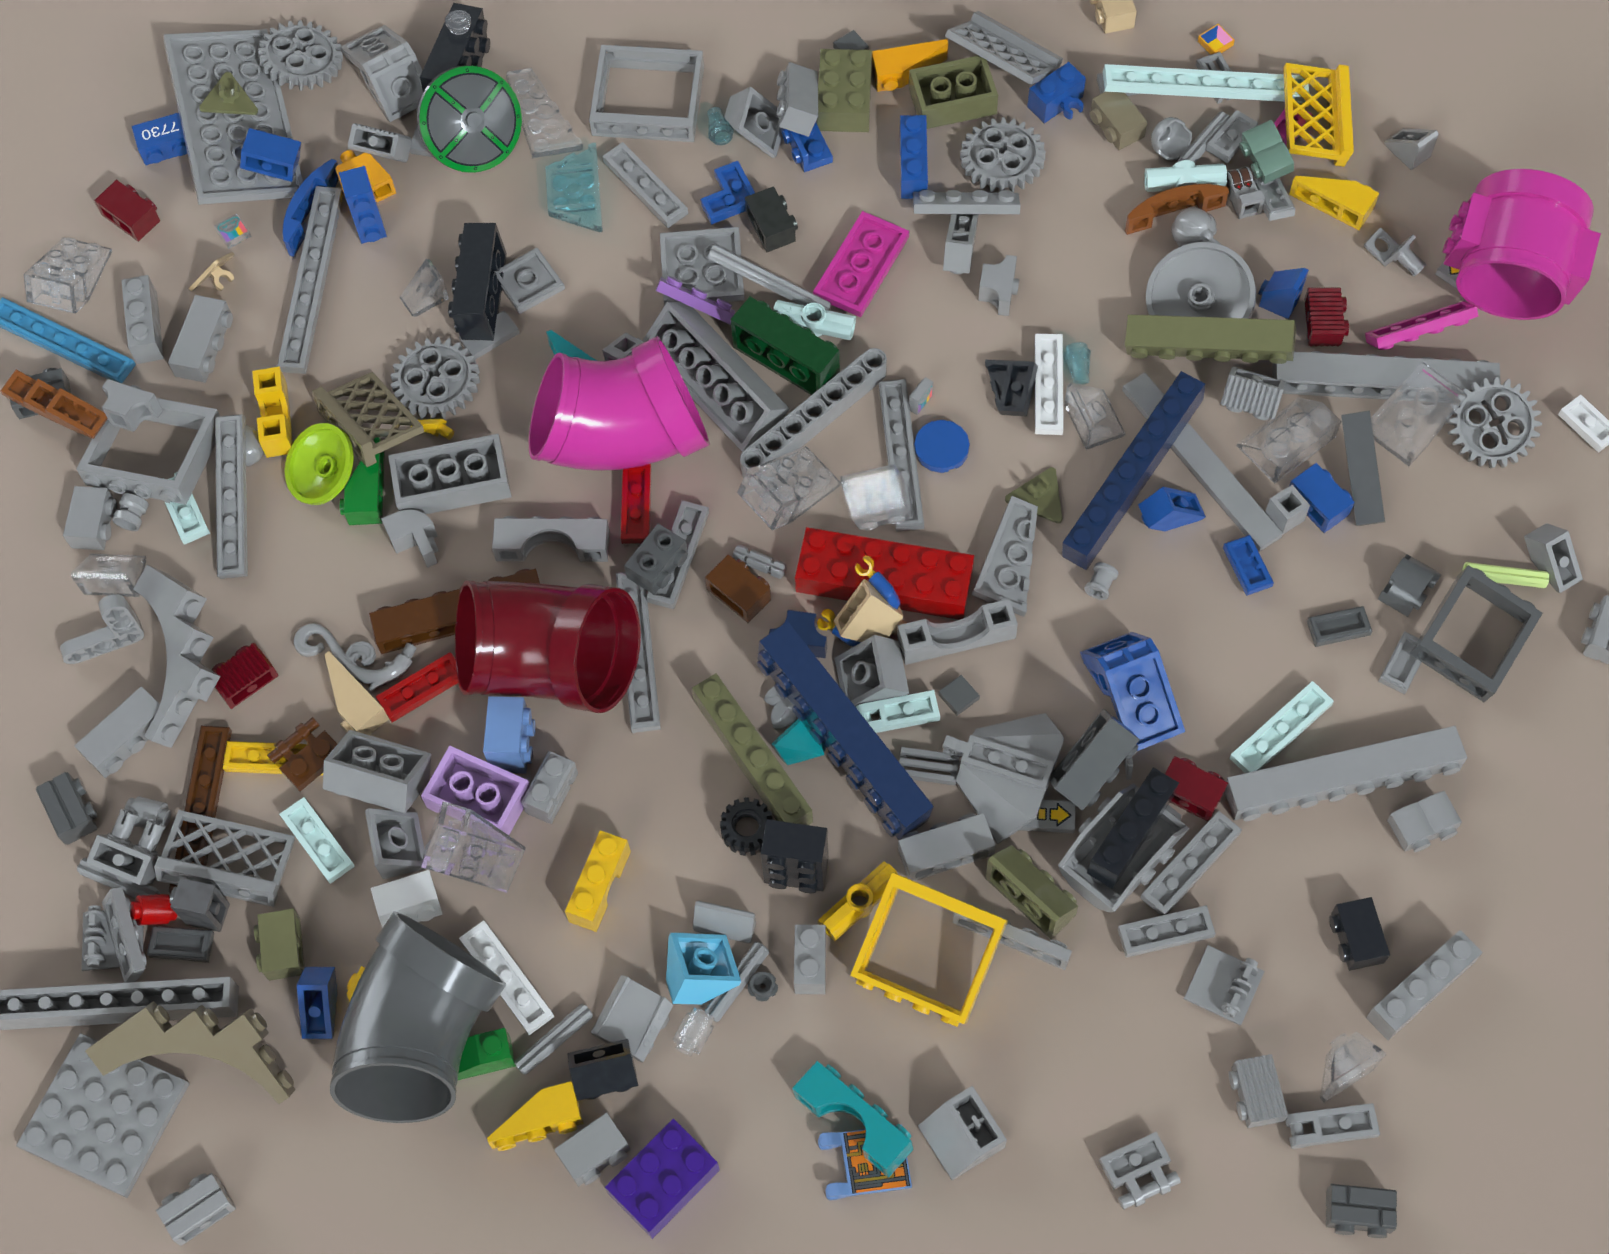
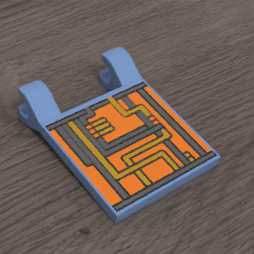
M866 1129L822 1133L818 1139L821 1150L842 1146L847 1183L828 1184L825 1190L828 1200L912 1188L908 1159L906 1158L888 1178L864 1156L862 1148L865 1142Z

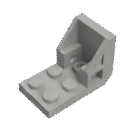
M383 25L340 47L343 55L359 68L368 89L389 122L418 108L423 94L420 80L422 69L414 51L405 39L386 25Z

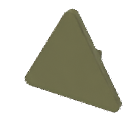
M230 72L224 73L199 107L201 112L258 114V108Z
M1050 467L1005 496L1006 503H1009L1011 496L1038 506V516L1055 523L1062 522L1056 469Z

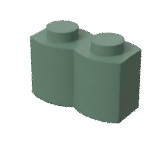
M1272 120L1242 133V142L1239 145L1245 157L1249 156L1252 160L1251 169L1256 179L1261 178L1262 182L1266 184L1294 171L1292 156Z

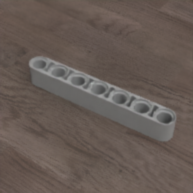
M877 348L865 351L746 448L740 456L743 478L748 482H759L878 385L880 381H883L887 373V358L884 351ZM876 364V365H879V366H878V367H871L870 365ZM854 380H855V381H859L858 383H850L851 381H854ZM831 397H838L839 399H837V400H831V399H829V398H831ZM812 413H817V414H819L818 416H815V417L810 416V414H812ZM791 430H798L799 432H797V433H790L789 431H791ZM772 446L779 447V448L776 449V450H770V449H768V448H770V447H772ZM751 463L759 464L756 467L748 466Z

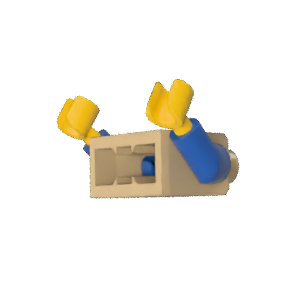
M869 556L863 557L864 562L869 565V569L861 568L858 563L855 569L857 574L868 576L870 579H863L837 616H835L832 610L824 609L821 615L828 619L829 622L821 618L817 621V627L820 630L831 629L833 635L852 647L873 635L888 638L891 634L897 636L898 625L907 623L902 620L903 613L899 607L900 599L896 591L879 571L875 572L873 570L874 561Z

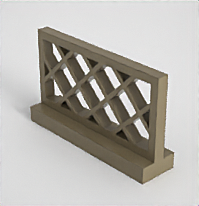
M373 372L329 392L322 386L312 390L320 415L329 424L341 428L348 435L353 452L366 467L377 463L376 454L424 432L422 424ZM370 383L374 385L372 389H361ZM342 396H349L348 400H336ZM357 397H368L366 402L355 401ZM375 398H386L384 403L373 402ZM351 409L361 410L360 414L349 413ZM369 410L380 411L378 415H367ZM388 411L399 412L397 417L386 416ZM363 423H374L372 428L361 427ZM381 424H393L391 429L380 428ZM400 425L412 426L406 430H398ZM376 436L387 437L376 444L374 442Z

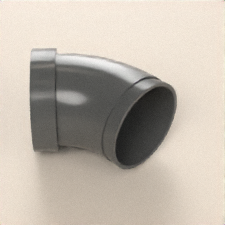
M394 911L376 937L379 946L361 975L344 1016L333 1061L330 1094L340 1107L354 1115L387 1123H413L436 1118L446 1113L454 1105L459 1066L466 1041L481 1011L489 1012L505 988L506 983L491 969L454 943L414 919Z

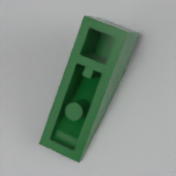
M375 437L374 439L375 444L381 441L380 437ZM385 451L375 455L377 463L366 467L360 461L344 488V499H340V513L345 515L349 525L382 524Z
M506 1028L468 1037L461 1057L458 1080L516 1067L511 1038Z

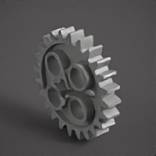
M301 20L298 21L297 25H293L291 21H288V27L279 23L278 30L271 27L270 34L264 33L263 40L260 41V48H258L260 67H264V74H270L271 81L279 79L280 86L289 83V89H292L294 85H298L300 91L303 90L304 85H307L310 90H313V84H317L322 88L323 80L331 83L332 76L337 77L338 70L342 68L343 52H341V44H337V37H330V30L322 32V25L313 28L312 22H309L307 26H303Z
M1002 117L1001 123H997L994 118L991 119V125H987L984 121L981 122V129L974 126L973 134L967 133L966 141H962L960 160L961 167L965 169V176H972V183L980 181L981 189L989 185L990 192H993L996 187L1000 191L1009 187L1010 191L1014 192L1017 185L1024 189L1025 181L1033 184V178L1039 177L1040 169H1044L1046 151H1044V142H1040L1041 135H1034L1033 127L1026 130L1025 122H1022L1019 126L1016 125V119L1014 118L1010 123H1006L1005 117Z
M437 337L435 343L431 344L430 340L426 338L424 346L415 342L416 349L414 351L407 347V357L403 355L398 356L400 364H393L395 373L391 374L393 381L391 386L396 398L406 408H409L412 415L418 411L420 418L423 419L427 413H430L431 419H435L436 414L440 413L442 418L445 419L447 411L456 415L455 408L457 406L466 409L464 400L472 402L473 397L471 393H478L476 385L480 383L478 364L474 355H470L468 348L462 350L460 342L452 346L451 339L448 338L444 344H441L440 338Z
M1495 377L1492 385H1490L1488 379L1484 378L1481 382V387L1476 382H1473L1471 384L1472 392L1466 388L1461 391L1465 399L1459 397L1454 399V402L1459 407L1449 409V412L1455 415V418L1449 419L1447 423L1455 425V428L1449 431L1448 435H1457V439L1452 445L1461 444L1463 446L1459 451L1460 455L1465 452L1470 453L1468 462L1477 457L1479 458V467L1488 461L1490 469H1493L1497 461H1499L1503 468L1507 466V458L1514 464L1518 462L1517 454L1522 457L1528 455L1524 447L1531 449L1535 447L1534 442L1530 438L1540 437V434L1534 431V428L1541 426L1542 422L1535 421L1534 417L1541 414V411L1532 410L1531 407L1537 403V400L1528 402L1526 398L1529 396L1530 391L1521 394L1519 392L1521 388L1520 383L1511 388V379H1507L1503 385H1500L1499 377ZM1500 397L1506 401L1505 411H1500L1495 407V398ZM1482 401L1486 402L1487 409L1482 406ZM1471 410L1481 414L1480 424H1474L1470 421L1469 412ZM1492 419H1498L1500 423L1497 427H1491L1489 422ZM1509 422L1518 424L1520 433L1517 436L1509 433L1507 429ZM1484 435L1493 437L1495 444L1492 449L1486 448L1483 445L1482 437ZM1501 435L1506 439L1507 445L1502 443Z

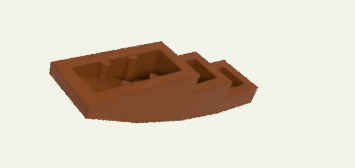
M17 369L0 390L3 396L21 406L93 439L108 419L103 411L62 388L58 390L40 379L36 381Z

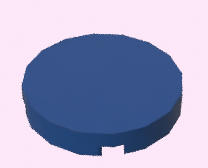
M931 421L924 425L916 434L914 443L915 455L918 457L921 465L930 471L945 473L951 469H957L963 465L968 457L970 447L968 435L961 426L952 421Z

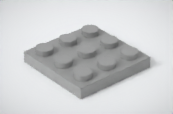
M739 227L660 233L663 278L667 279L668 276L674 277L683 282L682 287L692 290L693 287L707 293L706 298L715 302L717 299L726 302L744 300L743 276L708 258L709 251L713 245H718L741 257ZM663 294L664 306L667 302H680Z

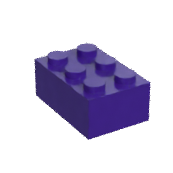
M673 1118L605 1186L608 1195L653 1239L720 1171L718 1162Z

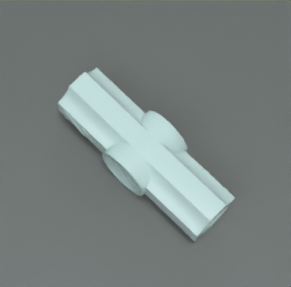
M1182 160L1175 163L1173 167L1145 168L1144 186L1147 192L1166 191L1194 184L1226 186L1227 169L1224 164L1195 165L1193 161Z
M781 300L775 302L774 311L789 316L794 323L802 328H809L817 337L827 335L851 340L853 337L856 316L825 310L819 303H809L804 306Z

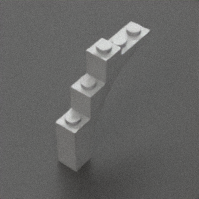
M146 565L133 590L147 600L158 616L165 637L167 669L163 696L158 712L144 736L152 742L172 748L198 699L207 702L221 676L200 663L214 638L193 624L207 598L169 574Z

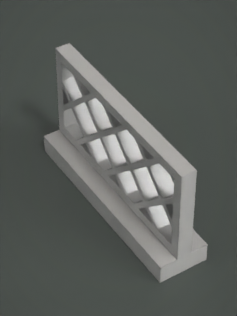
M980 11L973 13L971 21L948 29L945 35L950 40L1030 85L1041 81L1060 68L1063 60L1057 54Z
M178 810L161 857L158 856L154 866L157 881L178 885L180 878L215 885L223 896L274 907L278 897L277 891L295 841V836ZM183 821L196 823L199 830L184 837L180 827ZM217 828L225 830L228 836L215 843L212 842L207 834ZM203 835L209 846L194 853L188 842ZM245 835L253 836L257 843L242 850L237 839ZM275 841L285 843L284 850L274 856H271L266 848L267 845ZM232 842L238 853L223 860L217 849ZM182 845L185 846L189 853V856L181 860L169 858L171 851ZM262 849L267 859L252 866L247 855ZM213 851L219 862L209 867L201 865L198 858ZM242 858L248 869L240 873L231 872L227 865ZM272 865L276 874L273 881L261 879L257 871Z

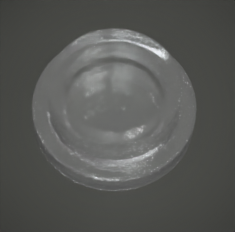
M463 10L452 11L445 18L446 27L453 34H464L470 28L471 16Z

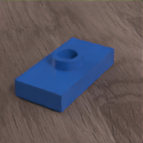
M1250 535L1224 543L1223 550L1246 596L1273 586L1274 582Z

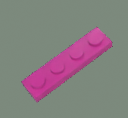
M1462 301L1366 332V343L1379 350H1386L1394 347L1395 343L1401 341H1415L1419 339L1420 335L1426 333H1440L1444 331L1445 327L1451 325H1465L1470 319L1479 317L1477 306Z

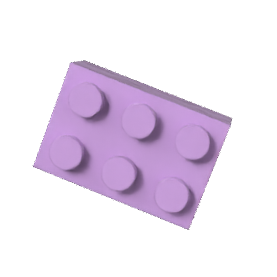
M449 745L421 797L427 809L505 843L524 809L521 801L530 785L528 780Z

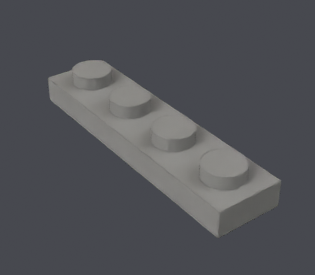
M624 142L602 156L603 162L667 228L688 214V208Z
M922 190L920 192H913L914 214H1020L1019 193L1009 190H1003L999 193L976 190L974 192H960L958 190L934 192L932 190Z
M682 500L671 531L686 540L688 557L681 567H676L671 573L670 581L663 589L660 588L655 595L648 591L646 597L648 603L670 609L675 608L709 515V507Z
M1218 811L1149 885L1140 898L1161 916L1166 915L1240 835L1242 829Z
M954 912V924L990 939L994 928ZM1009 921L1007 922L999 943L1060 969H1066L1072 951L1067 949L1064 943L1053 939L1047 941L1040 938L1039 934L1029 928H1022L1021 930L1010 925Z

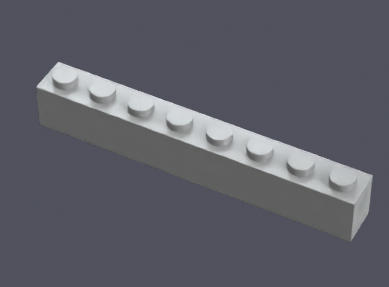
M1294 351L1293 361H1287L1284 364H1272V378L1286 381L1283 394L1455 403L1454 399L1457 397L1465 399L1461 393L1463 389L1466 388L1472 392L1471 384L1473 382H1476L1481 387V382L1484 378L1488 379L1490 385H1492L1495 377H1499L1500 380V363H1492L1486 360L1474 362L1462 361L1460 359L1438 360L1431 357L1420 359L1406 358L1405 356L1383 357L1375 354L1351 355L1349 353L1329 354L1320 351ZM1485 401L1481 402L1482 405H1487Z
M1451 726L1227 777L1226 782H1228L1225 795L1234 820L1252 821L1259 818L1261 814L1272 812L1273 815L1287 812L1291 807L1301 806V808L1312 807L1321 800L1329 799V801L1334 802L1356 792L1358 795L1369 794L1375 788L1382 786L1391 789L1402 785L1404 781L1414 779L1415 782H1422L1430 779L1432 775L1443 773L1444 776L1452 775L1461 770V767L1467 760V755L1456 726Z
M231 977L0 990V1030L124 1023L153 1001L157 1006L160 1005L167 1011L170 1020H181L201 1005L205 1009H210L217 1018L238 1017L239 986Z

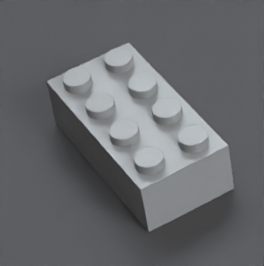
M499 434L388 455L395 501L399 511L417 510L424 514H430L512 497Z

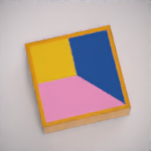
M1217 24L1199 35L1197 42L1212 55L1218 52L1223 53L1234 46L1235 40Z

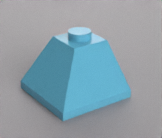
M670 933L668 938L666 982L673 1004L701 1005L740 985L741 979L726 935Z

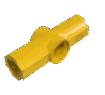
M883 861L860 883L852 885L848 889L847 894L818 919V924L825 925L826 934L836 941L857 921L870 915L873 907L881 901L891 874H898L897 871L890 864ZM857 896H863L868 902L858 906L852 900Z

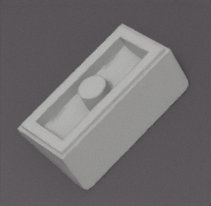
M696 901L693 930L695 932L726 935L727 939L751 943L756 926L754 913Z

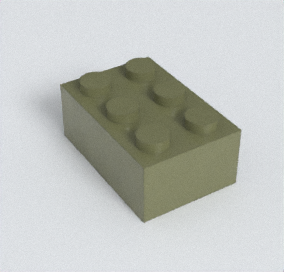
M820 49L817 126L820 131L869 132L872 50Z
M978 55L909 70L910 95L916 114L926 115L927 129L997 114L998 93L987 60Z

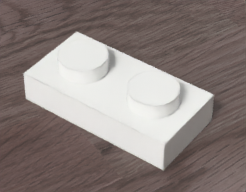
M1581 394L1560 410L1558 415L1598 453L1609 445V420Z

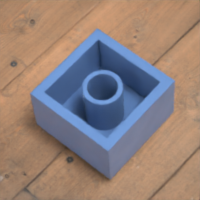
M488 696L483 747L485 758L488 763L508 772L527 774V764H532L533 747L529 746L530 736H535V719H532L531 708H527L524 697Z

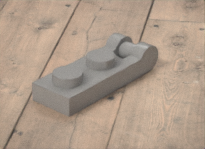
M1373 1103L1288 1114L1285 1120L1286 1126L1291 1129L1292 1137L1289 1140L1292 1149L1375 1138L1380 1135ZM1311 1123L1313 1133L1304 1134L1303 1124Z

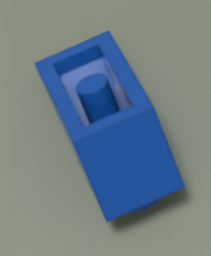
M1297 268L1275 271L1269 281L1265 279L1260 287L1258 294L1262 297L1259 307L1289 320L1300 300L1309 270Z
M1167 487L1160 488L1138 504L1144 524L1149 529L1164 532L1203 520L1206 517L1195 493Z
M304 967L297 983L302 1039H333L338 995L335 967Z

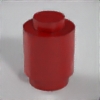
M168 894L137 895L135 901L130 904L131 919L135 920L138 926L168 924L170 921H175L178 915L170 907V897Z

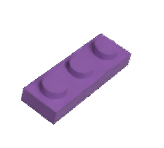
M674 277L660 278L656 291L731 324L730 319L734 316L735 310L731 309L732 305L721 299H717L715 302L706 298L707 293L693 287L692 290L682 287L683 282Z

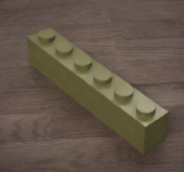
M1128 315L1125 348L1128 355L1139 359H1144L1148 356H1159V358L1171 360L1175 357H1186L1188 360L1199 361L1203 358H1214V360L1220 362H1227L1230 359H1242V361L1247 363H1255L1258 360H1270V362L1275 364H1284L1287 361H1293L1296 326L1295 320Z
M717 673L692 687L695 704L762 801L767 805L776 821L804 825L813 823L812 809Z

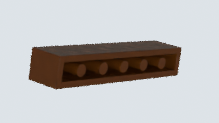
M536 568L531 570L522 569L513 575L505 577L496 576L488 580L540 584ZM461 587L449 592H436L432 596L423 599H410L404 604L393 607L383 606L369 613L375 641L381 655L404 649L406 643L415 646L455 635L456 612Z

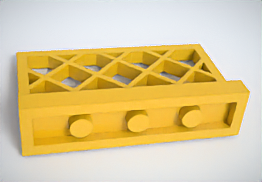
M1286 63L1283 67L1287 149L1290 154L1333 159L1335 166L1344 167L1354 152L1349 66L1339 64L1336 70ZM1291 73L1300 74L1305 80L1299 84L1292 77ZM1315 78H1328V85L1323 87ZM1308 83L1318 92L1314 96H1311L1303 88ZM1296 92L1306 100L1302 105H1299L1292 97ZM1320 96H1323L1330 104L1326 109L1316 100ZM1308 105H1311L1319 113L1314 118L1304 109ZM1297 113L1307 122L1302 127L1293 118ZM1322 117L1331 124L1328 130L1317 122ZM1310 126L1320 134L1316 139L1312 138L1305 131ZM1300 135L1308 145H1295L1294 138ZM1325 139L1332 146V150L1324 149L1318 142Z

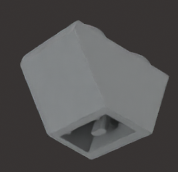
M973 1086L946 1101L918 1125V1128L951 1180L956 1179L1004 1149L1007 1142L1003 1132Z

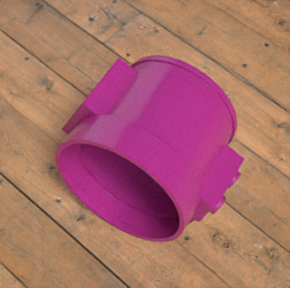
M1509 169L1485 177L1479 182L1469 200L1461 203L1458 214H1454L1449 225L1452 235L1451 238H1447L1442 253L1446 254L1444 265L1459 269L1456 286L1461 296L1484 312L1517 320L1545 318L1557 313L1564 304L1569 305L1590 279L1601 233L1590 230L1594 214L1592 200L1581 187L1572 181L1545 171Z

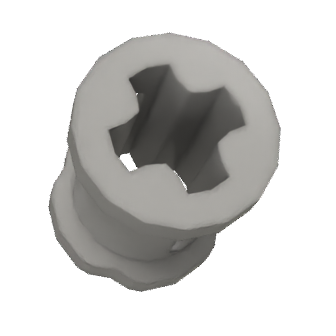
M1098 562L1093 568L1094 575L1091 581L1084 588L1089 596L1099 600H1106L1109 597L1108 590L1113 580L1117 579L1119 573L1113 566Z

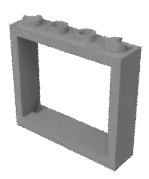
M601 45L589 119L592 136L694 142L704 73L703 51ZM610 68L693 72L688 118L603 113Z
M157 398L163 411L158 419L150 418L147 421L198 430L174 481L101 467L120 430V427L111 425L108 419L95 438H92L77 467V471L87 486L108 488V490L118 494L130 493L144 499H159L169 504L170 502L186 505L216 445L215 417H220L218 410Z

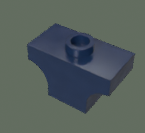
M788 610L784 623L787 621L790 623L816 657L826 658L827 636L821 635L816 630V614ZM777 628L770 629V630H769V634H770L771 632H773L774 630H776Z

